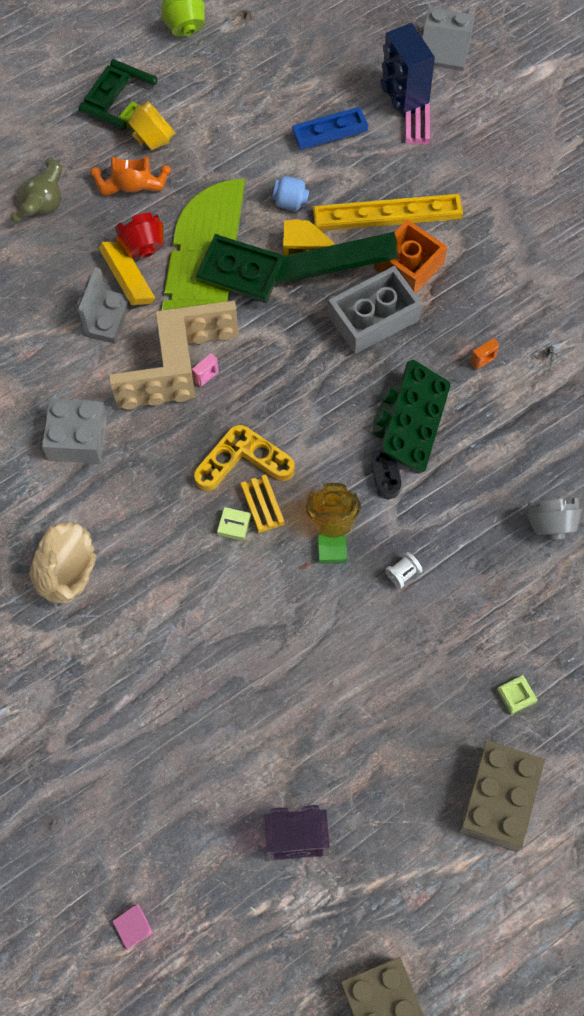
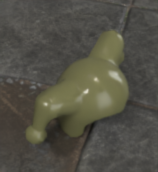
M48 158L45 161L46 169L41 175L31 177L19 186L17 201L20 209L18 212H13L10 217L14 223L20 222L23 217L35 214H48L58 208L61 201V191L57 182L63 168L59 161Z

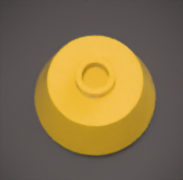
M149 101L141 105L138 104L128 122L135 130L132 133L133 137L140 145L146 143L151 150L171 143L169 140L176 134Z

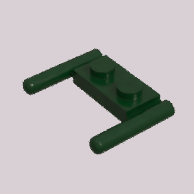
M112 59L110 66L108 65L85 96L84 102L80 103L78 111L124 130L127 127V122L107 113V111L128 83L129 77L131 76L153 86L157 84L158 78Z

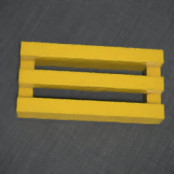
M266 474L262 475L260 479L253 478L248 483L246 481L241 482V488L258 533L285 525ZM261 485L265 488L277 521H272L259 487ZM254 488L267 522L265 525L261 523L249 489Z

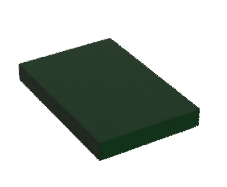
M215 234L195 278L198 282L267 304L286 258L284 255Z

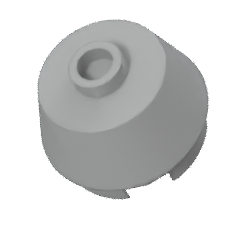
M571 498L572 504H567L564 499L540 501V507H536L535 502H529V514L526 515L535 535L548 534V540L564 539L565 533L577 532L582 509L579 508V498Z

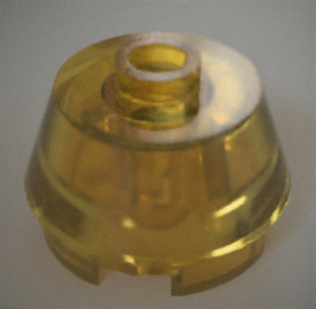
M342 483L323 484L324 489L315 493L311 491L305 510L317 532L326 537H340L349 533L353 529L361 510V503L357 493L353 494Z

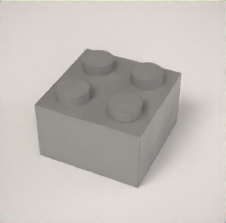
M50 398L42 445L48 461L101 464L107 424V413L103 401Z

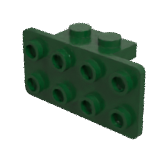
M410 360L406 363L401 382L387 387L383 391L379 411L373 420L372 434L378 438H383L380 447L382 453L417 473L425 472L449 393L450 382L415 360Z

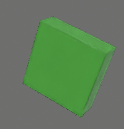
M318 534L319 564L347 563L346 534Z

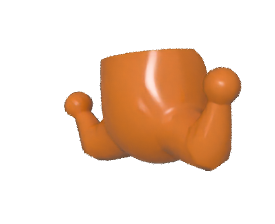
M111 156L110 178L105 181L100 176L101 170L98 167H93L90 174L95 179L100 194L108 196L120 190L128 193L140 190L161 191L165 186L167 176L171 174V168L168 165L162 166L161 174L158 177H154L150 173L149 156L137 160H124Z

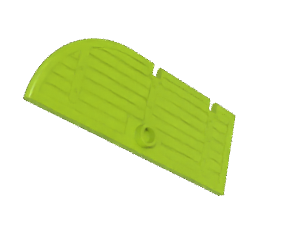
M245 179L227 180L204 189L191 199L181 212L176 223L172 246L180 247V251H171L164 295L172 296V299L162 301L161 311L228 301L229 291L198 282L195 276L215 234L237 241Z

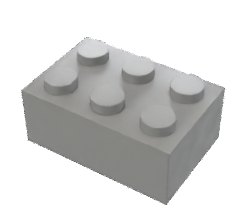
M393 266L329 299L328 317L353 353L357 354L419 321L423 303L398 269Z

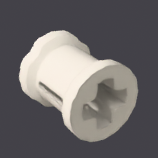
M409 552L403 554V559L394 566L385 568L387 576L398 588H402L404 582L415 573L420 574L423 571L418 560Z

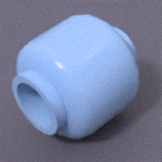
M284 175L280 180H276L272 200H275L278 208L298 211L301 204L306 205L309 190L305 189L304 180Z

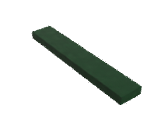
M395 232L287 255L275 285L398 259Z

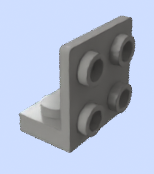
M95 267L92 275H89L86 279V291L84 296L78 299L77 312H79L81 325L84 328L86 337L115 344L130 302L125 294L106 290L101 268Z

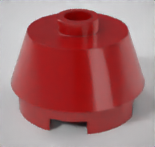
M151 212L141 213L132 216V221L123 226V223L120 222L115 226L116 240L129 257H150L164 246V223L160 221L158 214L152 216Z

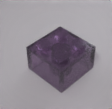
M308 805L301 807V811L289 812V808H274L270 810V814H264L268 861L329 855L330 846L326 809L320 810L319 805Z

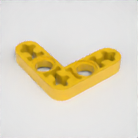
M237 425L227 432L198 466L194 477L196 485L200 490L212 491L222 482L238 461L244 457L274 479L287 481L294 475L295 463L288 454L248 427ZM242 435H244L245 441L239 440L235 445L234 451L232 447L236 442L235 436L241 437ZM257 448H265L269 454L267 457L260 459L255 457L254 451ZM220 453H228L231 459L228 463L222 464L216 460V457ZM277 464L280 466L287 464V471L283 469L279 472ZM212 472V481L207 479L203 482L202 475L208 476Z

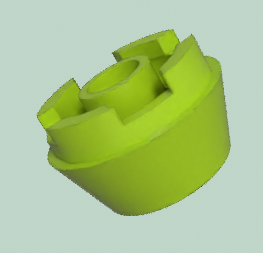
M164 0L161 3V19L173 35L189 36L203 28L205 24V2L203 0Z

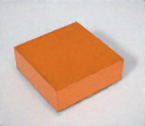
M495 338L473 350L470 365L475 370L496 358L499 343Z

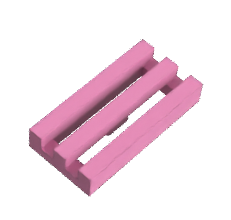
M430 102L425 105L424 109L425 138H421L420 107L415 109V138H411V110L406 112L405 144H430Z

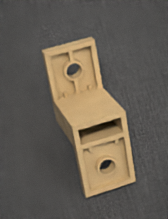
M235 301L156 311L163 367L109 374L117 408L134 409L141 405L157 406L163 402H184L190 398H196L188 344H202L210 340H229L233 337H239Z

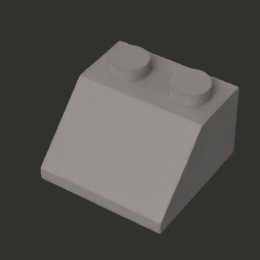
M429 7L423 40L435 56L434 66L464 71L473 33L474 14Z

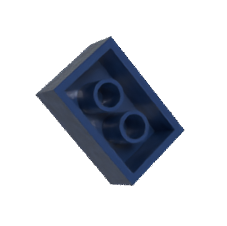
M412 23L386 32L385 44L383 45V76L380 80L383 91L389 94L394 108L400 111L403 118L406 117V112L410 110L411 115L415 113V109L420 107V111L424 110L425 105L430 102L435 56Z

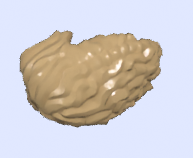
M70 521L57 523L55 526L49 527V530L46 531L39 542L30 567L29 576L36 592L53 603L71 602L83 592L88 583L89 575L97 557L93 553L94 546L91 544L92 539L87 529L82 528L78 523L73 524Z

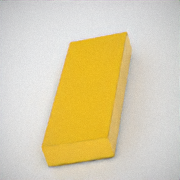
M102 242L99 250L130 304H152L155 296L132 257L128 256L118 242Z

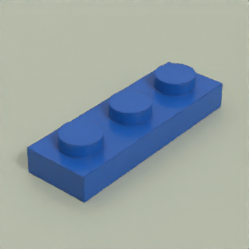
M360 107L292 126V133L300 150L368 131V123Z

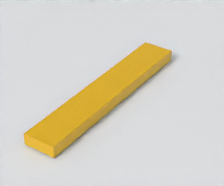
M460 194L313 206L314 225L321 231L403 224L406 219L413 223L458 220L463 217Z

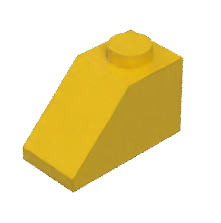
M300 219L284 220V256L334 245V242L310 221Z

